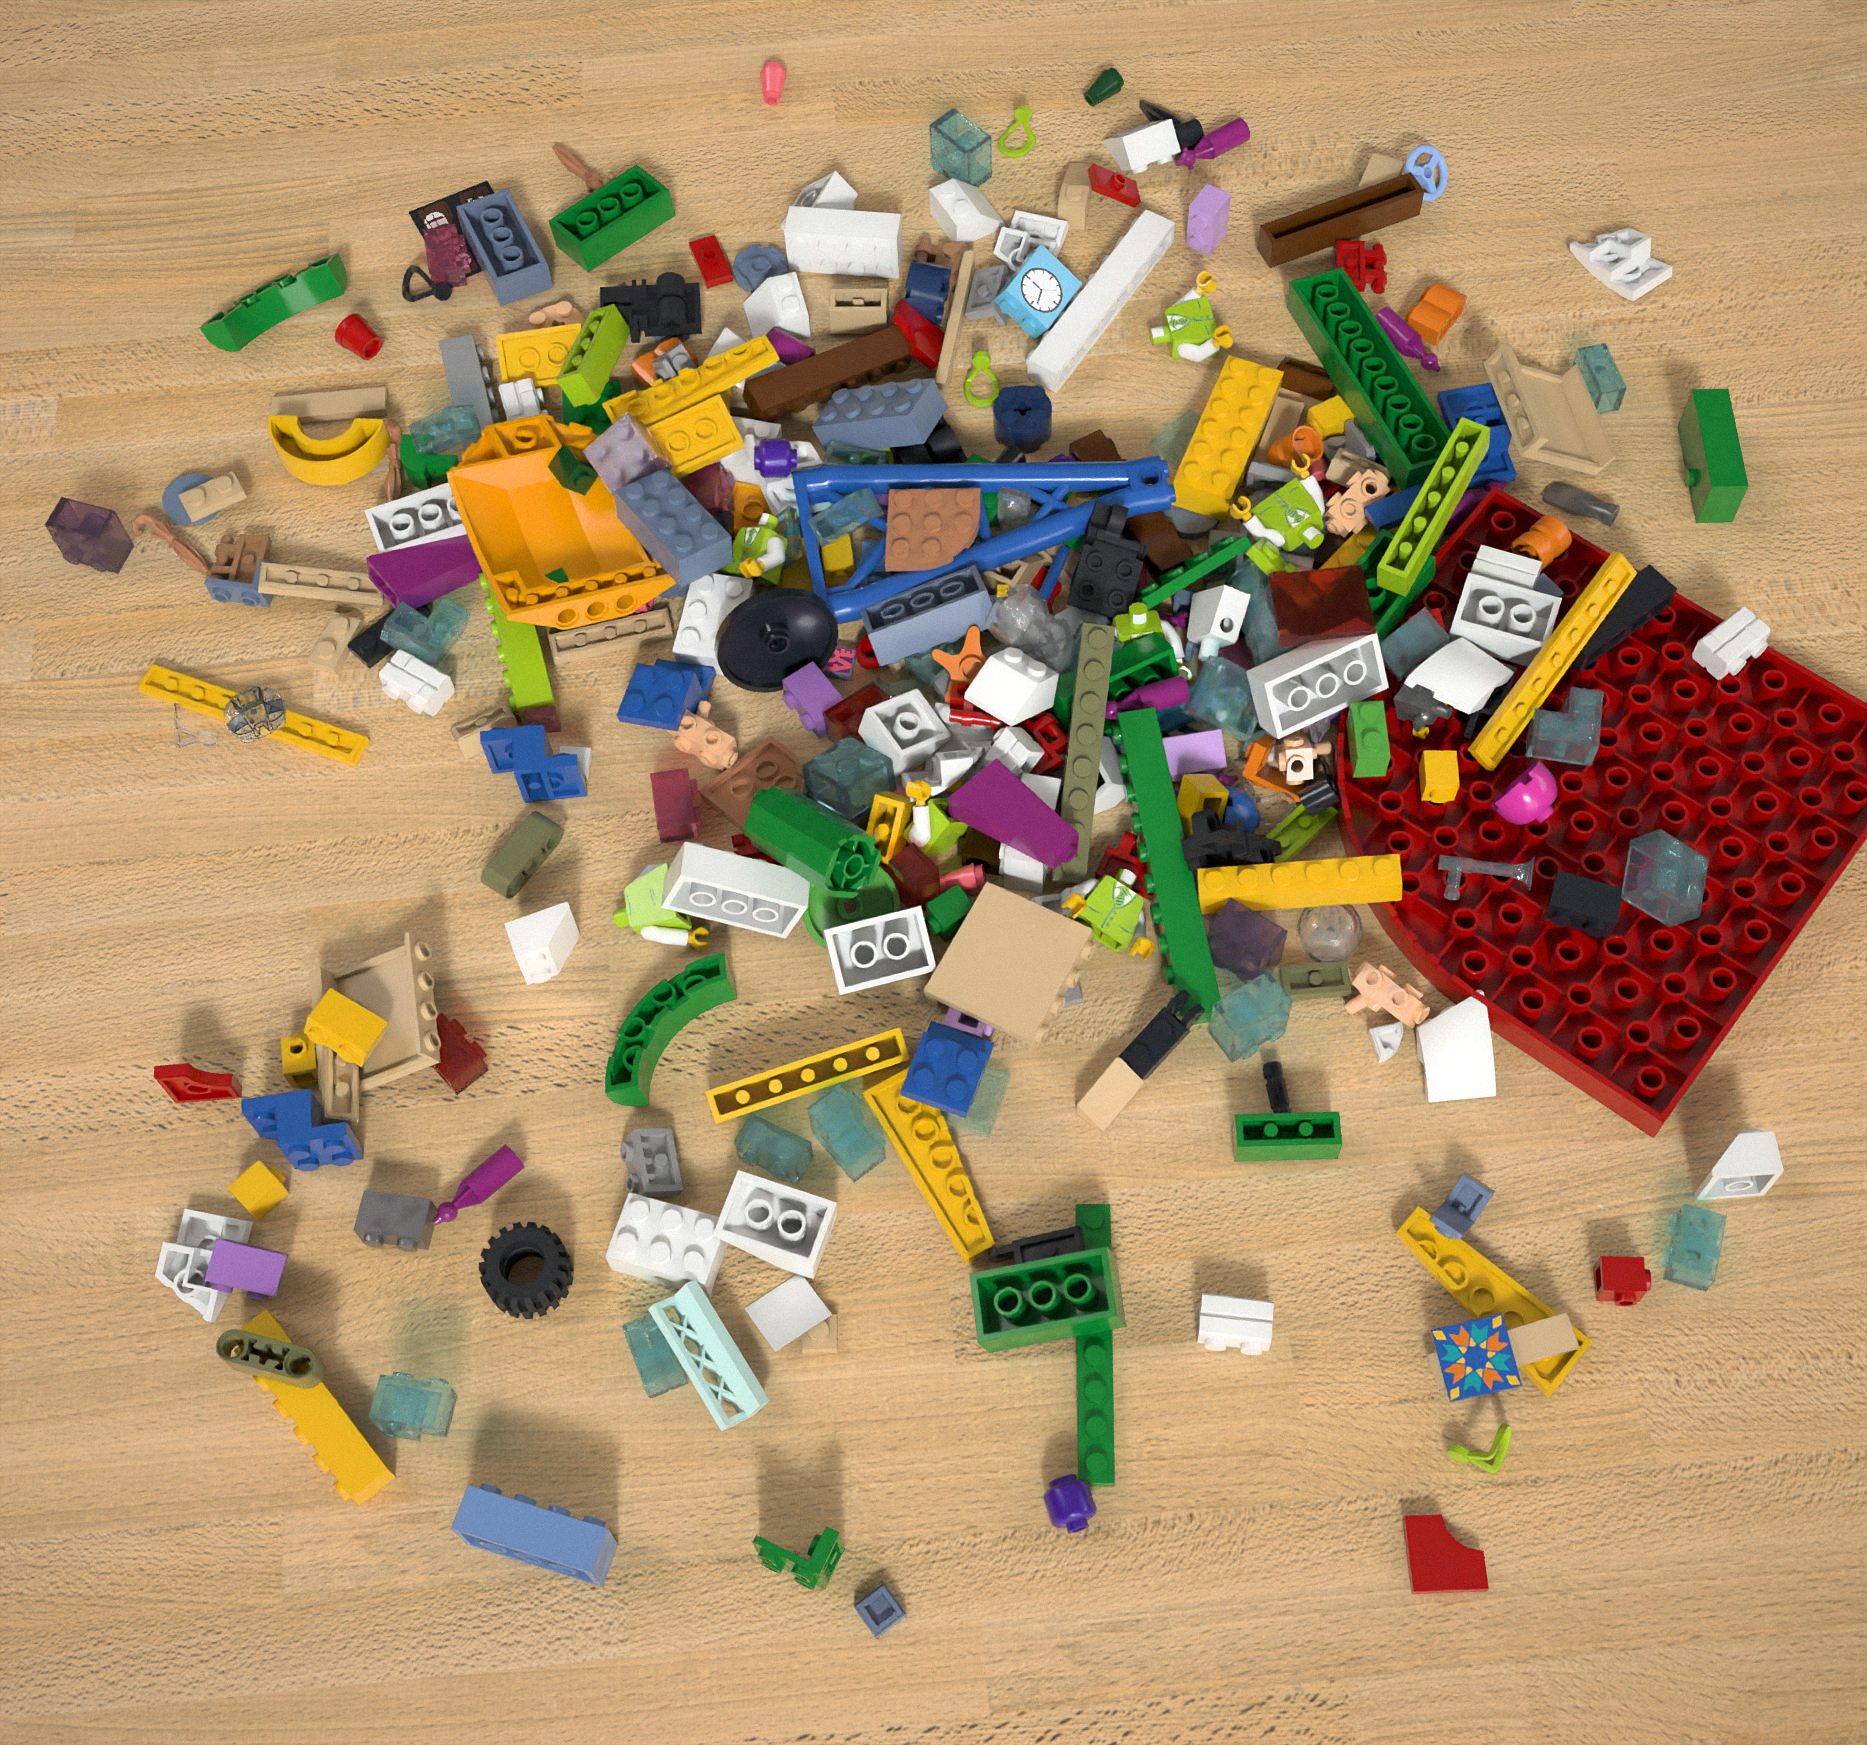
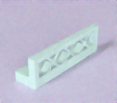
M696 1279L686 1283L674 1296L657 1302L648 1309L721 1431L753 1417L770 1401ZM673 1307L680 1318L679 1325L669 1321L663 1310ZM684 1338L696 1344L698 1355L686 1349L683 1344ZM703 1368L713 1372L717 1379L716 1386L706 1382L702 1375ZM721 1399L731 1402L737 1414L728 1418L721 1407Z

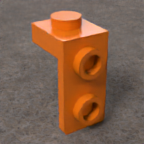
M1265 733L1257 741L1252 740L1245 752L1244 757L1248 761L1242 776L1250 779V782L1258 787H1267L1277 792L1281 798L1287 801L1301 802L1298 792L1304 789V784H1287L1285 775L1265 766L1276 738Z

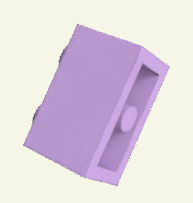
M1209 184L1204 186L1189 205L1187 246L1209 256L1214 252L1227 235L1231 194Z
M1221 729L1162 738L1172 782L1181 781L1183 774L1192 772L1217 775L1218 768L1227 767Z

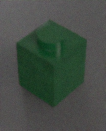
M565 443L548 465V468L562 487L584 496L601 474L599 468L585 451Z

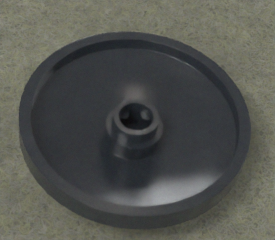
M779 588L765 591L740 603L723 620L715 638V656L722 673L734 685L752 692L768 693L784 690L783 679L812 661L820 670L828 663L837 646L838 625L828 604L812 592L796 588Z

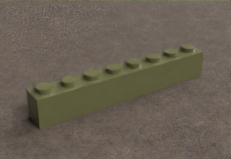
M1083 622L1081 627L1059 816L1079 833L1078 852L1070 862H1062L1058 867L1052 869L1050 883L1076 886L1086 881L1116 626Z

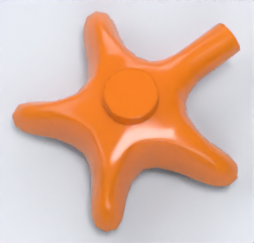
M972 626L968 630L964 647L959 654L951 655L938 649L932 651L933 659L944 666L951 675L950 686L945 695L946 704L950 703L951 682L971 685L990 657L981 650L980 631L976 626Z

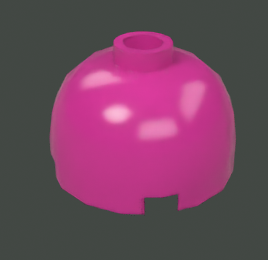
M1538 761L1509 785L1510 787L1505 791V795L1501 792L1490 805L1502 818L1513 824H1528L1535 819L1541 823L1554 811L1551 804L1557 797L1558 787L1556 780L1541 761Z

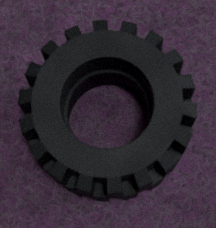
M520 1222L513 1223V1229L509 1231L506 1227L500 1229L501 1236L497 1239L492 1236L487 1241L490 1249L483 1248L481 1257L484 1262H479L482 1285L493 1303L502 1312L508 1311L512 1317L518 1318L520 1313H522L525 1319H533V1313L538 1312L540 1317L547 1315L546 1308L552 1306L555 1310L560 1306L558 1302L559 1297L566 1299L569 1294L566 1285H572L573 1276L570 1273L574 1271L573 1264L565 1246L555 1232L551 1233L550 1229L544 1225L538 1228L535 1222H527L526 1227H523ZM530 1256L540 1257L545 1260L543 1271L534 1281L524 1285L508 1282L509 1273L519 1260Z

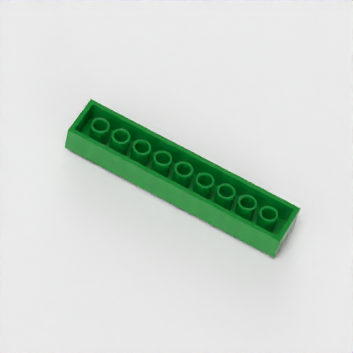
M1343 267L1289 281L1288 311L1400 490L1404 491L1425 482L1452 433Z

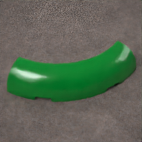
M339 253L309 263L307 268L300 270L294 276L291 273H286L235 300V306L226 310L225 315L223 312H218L199 328L208 341L217 348L228 352L240 351L257 336L283 320L312 306L344 295L347 289V276Z
M724 951L691 962L685 966V971L677 974L669 981L666 979L660 981L636 1004L617 1033L618 1041L612 1057L608 1058L606 1068L605 1094L614 1103L631 1107L648 1106L654 1069L664 1049L673 1037L700 1014L713 1007L737 999L732 971Z

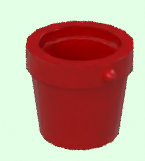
M358 313L351 314L343 319L335 331V341L341 347L350 350L363 360H370L375 357L382 347V338L368 324V321Z

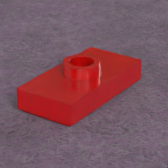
M1094 163L1087 169L1092 191L1134 208L1141 202L1135 180Z
M715 235L689 242V249L707 289L733 281L732 272Z

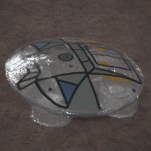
M252 686L239 691L228 701L224 709L223 719L230 733L244 743H251L284 727L286 724V706L282 696L274 689L266 686Z

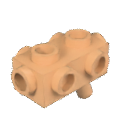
M1368 469L1364 474L1358 471L1346 483L1349 487L1346 493L1342 496L1337 492L1325 504L1329 510L1322 517L1326 520L1327 529L1331 533L1340 534L1343 537L1350 531L1357 534L1369 522L1365 518L1364 507L1386 498L1385 495L1391 490L1387 486L1389 483L1387 477L1377 470L1373 473ZM1365 486H1367L1374 494L1367 493L1365 490Z
M700 701L696 714L686 709L678 731L667 730V733L672 735L673 744L680 751L694 754L705 766L724 772L738 758L735 738L715 727V723L708 718L711 704L707 701Z
M1299 729L1280 738V744H1275V761L1278 763L1279 771H1283V775L1286 776L1287 784H1303L1305 780L1313 779V759H1317L1318 755L1331 753V743L1324 741L1310 744L1306 733L1300 732Z
M1368 962L1360 965L1355 973V980L1352 982V985L1359 990L1360 995L1344 1004L1350 1015L1366 1006L1375 1012L1383 1007L1411 1028L1426 1019L1430 1008L1420 1001L1423 994L1408 983L1401 987L1394 982L1397 977L1395 973L1382 964L1377 969Z

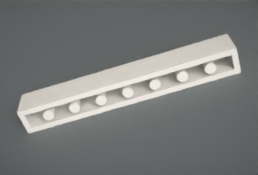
M1145 210L1139 219L1135 218L1128 233L1118 239L1115 249L1110 255L1104 257L1099 270L1089 276L1084 289L1081 292H1077L1069 308L1059 314L1056 324L1051 331L1047 330L1044 333L1040 345L1036 350L1032 349L1026 358L1027 379L1056 393L1172 245L1175 222L1149 210Z

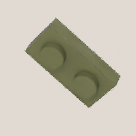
M1346 960L1283 965L1279 969L1284 1001L1350 996L1352 991Z

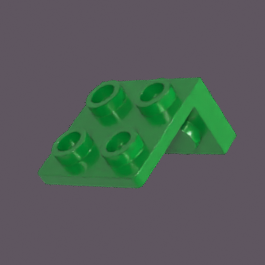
M827 1526L822 1536L816 1534L807 1553V1555L811 1556L809 1561L757 1535L752 1542L758 1553L757 1556L762 1559L761 1564L764 1567L778 1574H781L784 1569L795 1576L794 1581L811 1590H814L816 1585L826 1589L845 1550L840 1532Z

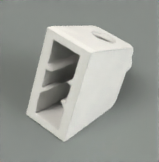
M1227 585L1193 594L1187 638L1189 641L1200 645L1198 659L1205 662H1216L1219 648L1232 645L1237 641L1250 600V594Z

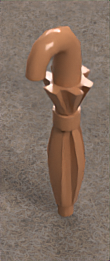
M557 144L552 146V149L565 168L585 181L589 193H593V190L596 191L604 185L603 181L600 180L602 176L590 173L576 155ZM612 172L607 175L609 182L616 178Z
M390 419L386 424V430L391 431V443L389 447L385 448L390 460L389 472L384 483L386 503L400 499L403 486L399 455L402 430L399 423L394 419Z
M142 513L134 519L132 531L136 537L142 534L140 527L143 524H147L154 530L151 534L153 537L165 540L173 547L183 562L209 576L210 569L201 554L192 545L181 540L172 532L168 520L162 522L153 514Z

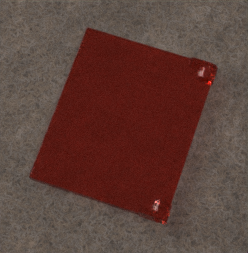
M1362 564L1289 573L1286 570L1269 573L1268 583L1275 615L1277 639L1280 646L1298 645V642L1376 634Z

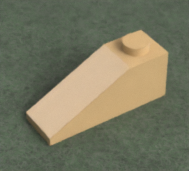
M1070 162L1063 179L1058 200L1057 219L1067 221L1069 229L1085 231L1093 192L1087 169L1092 164Z

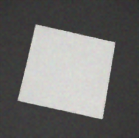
M796 1274L744 1308L775 1352L832 1315L804 1276Z

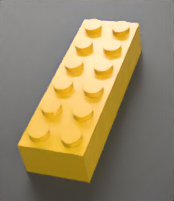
M1228 355L1173 480L1176 502L1171 503V505L1226 522L1230 513V507L1236 499L1269 420L1275 400L1279 396L1283 371Z

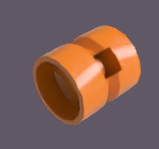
M1302 425L1269 447L1267 453L1269 464L1290 469V463L1294 459L1297 467L1304 468L1305 463L1302 461L1301 455L1306 454L1310 458V465H1312L1322 457L1324 446L1316 430L1310 426Z
M1545 515L1530 527L1529 532H1524L1512 543L1511 549L1513 554L1543 562L1542 571L1554 558L1571 545L1572 538L1568 528L1561 520L1552 515Z

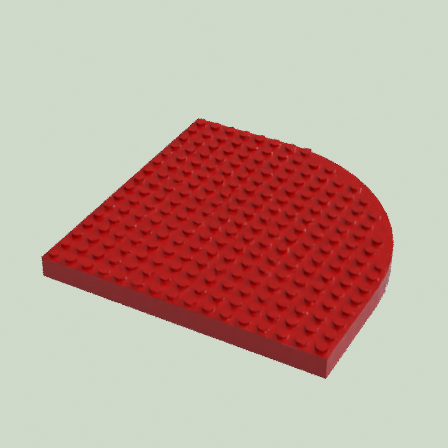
M1494 486L1434 556L1436 558L1435 576L1381 645L1380 650L1389 688L1359 701L1384 702L1391 756L1385 776L1353 778L1346 725L1350 706L1341 711L1333 753V778L1341 800L1335 804V809L1338 811L1337 824L1347 858L1389 854L1400 855L1402 900L1368 903L1386 934L1413 967L1454 1004L1457 1005L1471 996L1487 1006L1490 1030L1654 1138L1867 840V703L1769 646L1757 658L1753 656L1748 657L1745 666L1736 675L1733 676L1728 673L1721 680H1717L1707 671L1706 667H1702L1693 659L1692 653L1698 641L1725 620L1676 592L1667 609L1581 672H1578L1570 665L1494 771L1486 770L1468 750L1488 721L1477 718L1474 735L1471 736V739L1466 738L1464 733L1470 716L1450 704L1447 705L1452 707V714L1449 719L1438 716L1433 725H1425L1429 728L1428 735L1424 734L1425 739L1414 736L1412 734L1413 721H1403L1397 718L1394 697L1403 687L1407 677L1426 659L1446 646L1447 640L1416 648L1408 617L1439 608L1447 637H1449L1468 573L1471 572L1480 546L1485 545L1512 553V543L1524 532H1529L1530 527L1545 516ZM1569 530L1572 538L1571 545L1540 572V575L1544 573L1564 592L1552 634L1610 556V553ZM1493 657L1500 663L1517 667L1511 691L1528 666ZM1424 750L1457 751L1459 788L1454 801L1445 803L1421 801L1419 764ZM1541 761L1554 776L1558 787L1557 797L1551 804V807L1554 809L1553 813L1541 823L1536 819L1522 825L1506 821L1490 806L1491 803L1501 792L1505 795V791L1510 787L1509 785L1534 763ZM1558 870L1625 889L1617 923L1609 938L1603 936L1593 937L1585 933V931L1572 927H1559L1551 921L1543 919L1550 889ZM1476 990H1482L1484 992V996Z

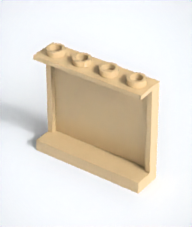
M1502 344L1483 362L1520 456L1595 476L1617 458L1578 365H1574L1563 376L1528 367L1518 363L1512 346Z
M987 881L924 988L926 1002L936 1008H939L941 1003L1024 1041L1027 1043L1028 1051L1033 1053L1037 1044L1042 1045L1046 1040L1050 1030L1048 1024L1053 1015L1058 1016L1061 1013L1066 1000L1064 995L1068 988L1073 989L1076 986L1081 974L1079 968L1083 961H1089L1095 951L1096 943L1093 938V929Z
M410 932L404 933L406 945L334 974L321 967L310 971L312 1009L316 1007L326 992L332 988L351 1000L360 1001V1006L389 1022L382 1041L362 1067L359 1066V1093L441 1062L439 1051L441 1041L436 1023L438 1012L434 1004V979L430 967L431 949L428 942ZM315 1043L319 1092L322 1093L323 1045Z

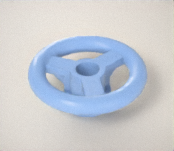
M1420 145L1414 148L1407 158L1405 174L1412 172L1418 183L1427 190L1428 193L1424 192L1423 201H1433L1441 196L1447 184L1448 170L1445 159L1440 151L1431 145ZM1427 153L1430 155L1426 163L1414 164L1420 154ZM1436 164L1439 168V182L1437 187L1435 186L1433 180L1434 168Z

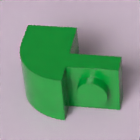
M402 435L399 455L408 480L415 487L422 490L430 489L432 482L448 483L447 472L451 467H457L459 464L457 455H438L432 435Z

